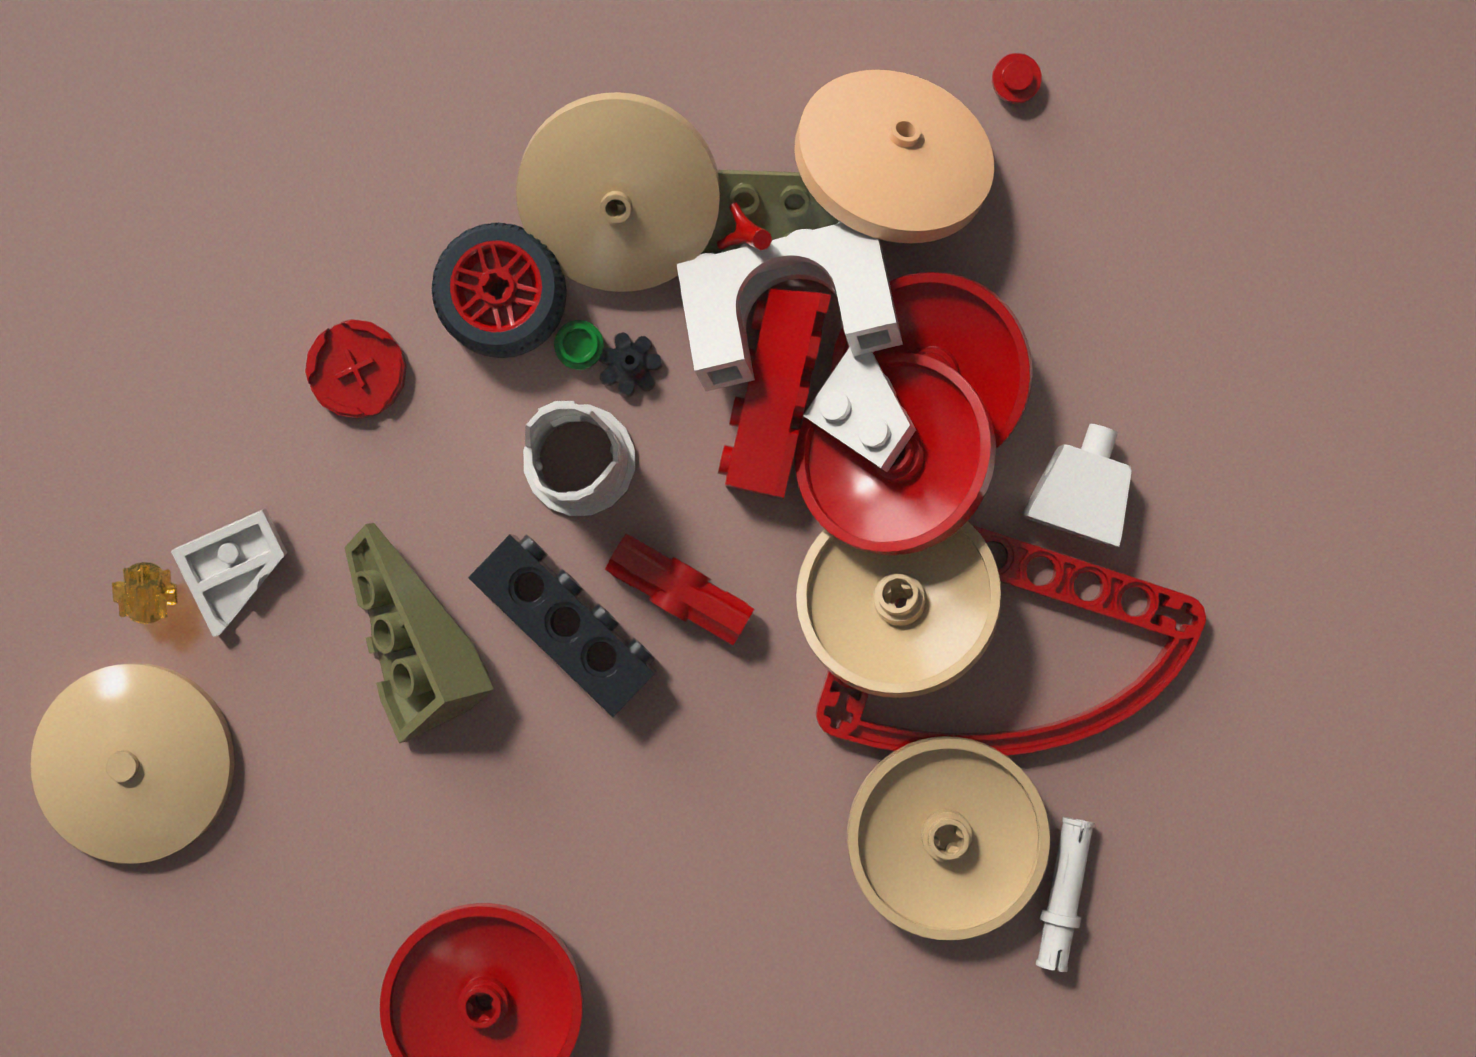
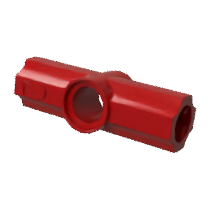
M627 533L616 547L604 569L617 579L650 596L648 598L649 601L685 622L688 619L731 645L735 644L755 610L745 601L710 583L711 578L675 557L669 559Z

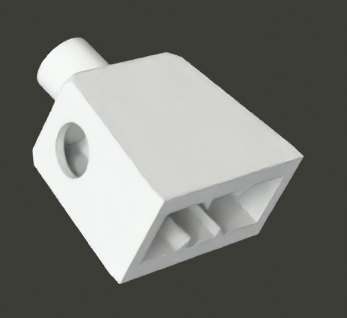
M1089 424L1081 449L1066 444L1059 446L1028 500L1021 518L1107 547H1119L1132 470L1131 466L1110 459L1118 432L1101 425Z

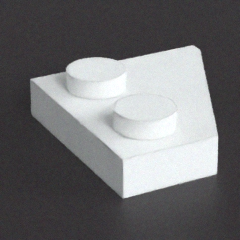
M850 347L803 415L886 472L889 471L916 431L906 410L900 405L895 389L889 378L883 373L873 352L853 356Z
M265 508L173 549L171 553L212 636L215 637L226 629L287 554V551Z

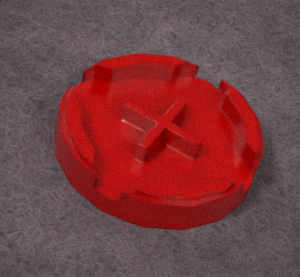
M351 319L340 322V324H336L330 329L327 328L317 336L308 351L305 373L311 391L322 406L342 417L363 419L378 415L395 403L405 384L407 366L402 348L389 332L372 322Z

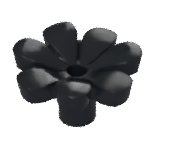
M627 333L616 334L613 339L616 348L605 347L599 360L601 363L608 365V368L600 373L601 382L605 386H611L618 382V393L623 397H631L637 384L645 392L652 390L656 382L650 371L659 370L663 366L660 355L648 354L652 347V341L646 336H640L635 343H632ZM627 359H632L634 363L632 365H628L625 361Z

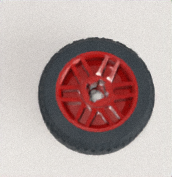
M486 223L461 233L447 245V248L440 255L432 280V300L442 325L463 346L488 357H516L536 349L556 330L565 310L567 297L566 282L555 255L551 250L548 251L547 246L540 243L539 239L534 238L532 234L526 233L524 228L514 224ZM503 283L507 288L502 294L503 298L497 300L492 294L498 288L497 284Z

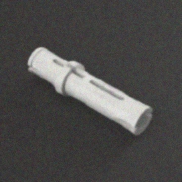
M1063 817L1047 909H1042L1040 920L1045 922L1036 965L1055 971V968H1058L1057 970L1060 972H1068V960L1074 928H1080L1081 917L1077 916L1092 830L1095 823Z

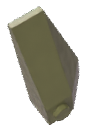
M365 524L344 548L357 604L362 609L368 610L371 622V637H367L366 642L369 654L378 652L384 678V681L376 683L380 701L400 744L471 710L494 688L489 680L487 668L481 662L473 643L376 524Z

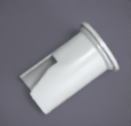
M554 401L538 408V412L526 424L525 447L523 450L524 474L532 492L548 508L568 516H592L612 507L627 492L635 473V447L627 429L610 412L590 404L578 405L575 404V401ZM587 421L601 427L608 434L611 441L610 452L613 454V462L608 465L604 472L590 486L579 491L556 492L546 482L542 473L543 465L540 460V453L546 438L557 427L569 422Z

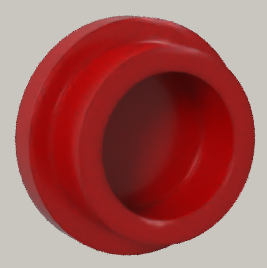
M1022 53L1006 55L999 60L992 73V86L995 93L1002 100L1012 104H1020L1032 99L1038 92L1042 82V73L1037 62L1030 56Z

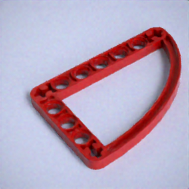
M972 525L986 543L990 541L998 542L1005 548L1007 554L1006 561L998 569L1000 582L1168 636L1167 643L1154 662L1134 682L1110 699L1082 713L1062 720L1021 730L992 733H941L910 730L873 723L861 719L869 695L863 691L860 692L858 699L848 694L845 709L852 713L850 721L841 720L838 727H833L830 725V716L824 714L826 706L835 707L841 692L830 691L832 682L835 680L846 688H855L835 677L829 670L827 671L816 705L815 715L819 726L831 736L892 751L918 740L942 736L972 739L989 745L1006 756L1033 753L1067 745L1110 728L1132 716L1155 699L1179 674L1193 653L1205 626V609L1199 600L1190 595ZM1035 557H1044L1053 566L1051 580L1041 586L1032 583L1026 573L1027 565ZM1084 572L1093 573L1100 582L1098 595L1089 601L1080 599L1074 591L1075 579ZM1132 587L1141 589L1147 598L1145 610L1136 616L1127 614L1121 605L1123 593ZM1159 594L1165 596L1160 606L1169 609H1181L1183 603L1187 605L1186 613L1193 616L1191 625L1182 624L1178 631L1175 629L1176 621L1163 615H1157V624H1152L1150 620L1158 609ZM899 599L895 600L894 603H893V604L896 606V608H897Z

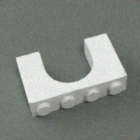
M840 221L835 225L815 230H796L787 237L772 240L770 246L765 250H759L749 244H743L738 249L718 254L704 253L697 256L694 260L677 264L694 371L706 392L755 380L746 335L747 317L752 305L763 292L786 280H813L825 285L838 297L845 335L853 356L903 345L880 239L860 233Z

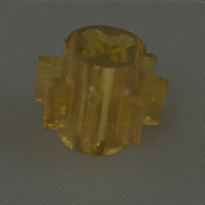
M140 562L133 564L129 568H124V582L117 581L112 583L113 602L118 603L119 616H128L132 621L140 624H150L161 618L168 617L167 605L178 603L177 584L171 583V571L169 569L162 571L158 565L153 563Z

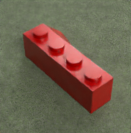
M770 289L767 302L757 300L751 329L760 331L756 350L749 349L755 380L748 382L745 398L735 396L729 425L738 427L734 447L724 445L718 474L727 476L725 487L781 500L784 499L799 436V427L809 393L812 370L814 369L821 341L823 322L828 311L831 295L818 292Z

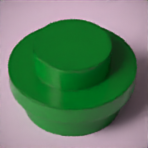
M574 320L566 323L559 329L554 340V349L558 359L565 366L574 370H585L594 366L600 360L604 349V341L600 331L593 324L584 320Z

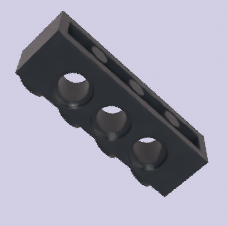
M509 534L468 578L602 708L614 717L657 672L650 665L656 658L636 638L627 643L614 630L620 623L602 605L598 603L592 609L578 596L584 588L569 573L562 569L556 575L543 562L548 555L546 551L529 535L526 534L520 540L516 535ZM529 572L539 575L544 583L543 594L536 601L524 599L518 589L520 579ZM562 607L574 609L580 617L579 629L571 636L559 633L554 625V616ZM606 642L615 649L616 662L612 668L601 670L591 663L589 653L595 643Z

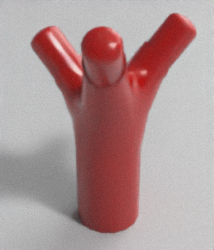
M738 203L731 204L729 209L736 221V230L719 240L717 247L723 250L731 245L749 244L759 250L767 249L772 242L771 234L750 221L742 212Z

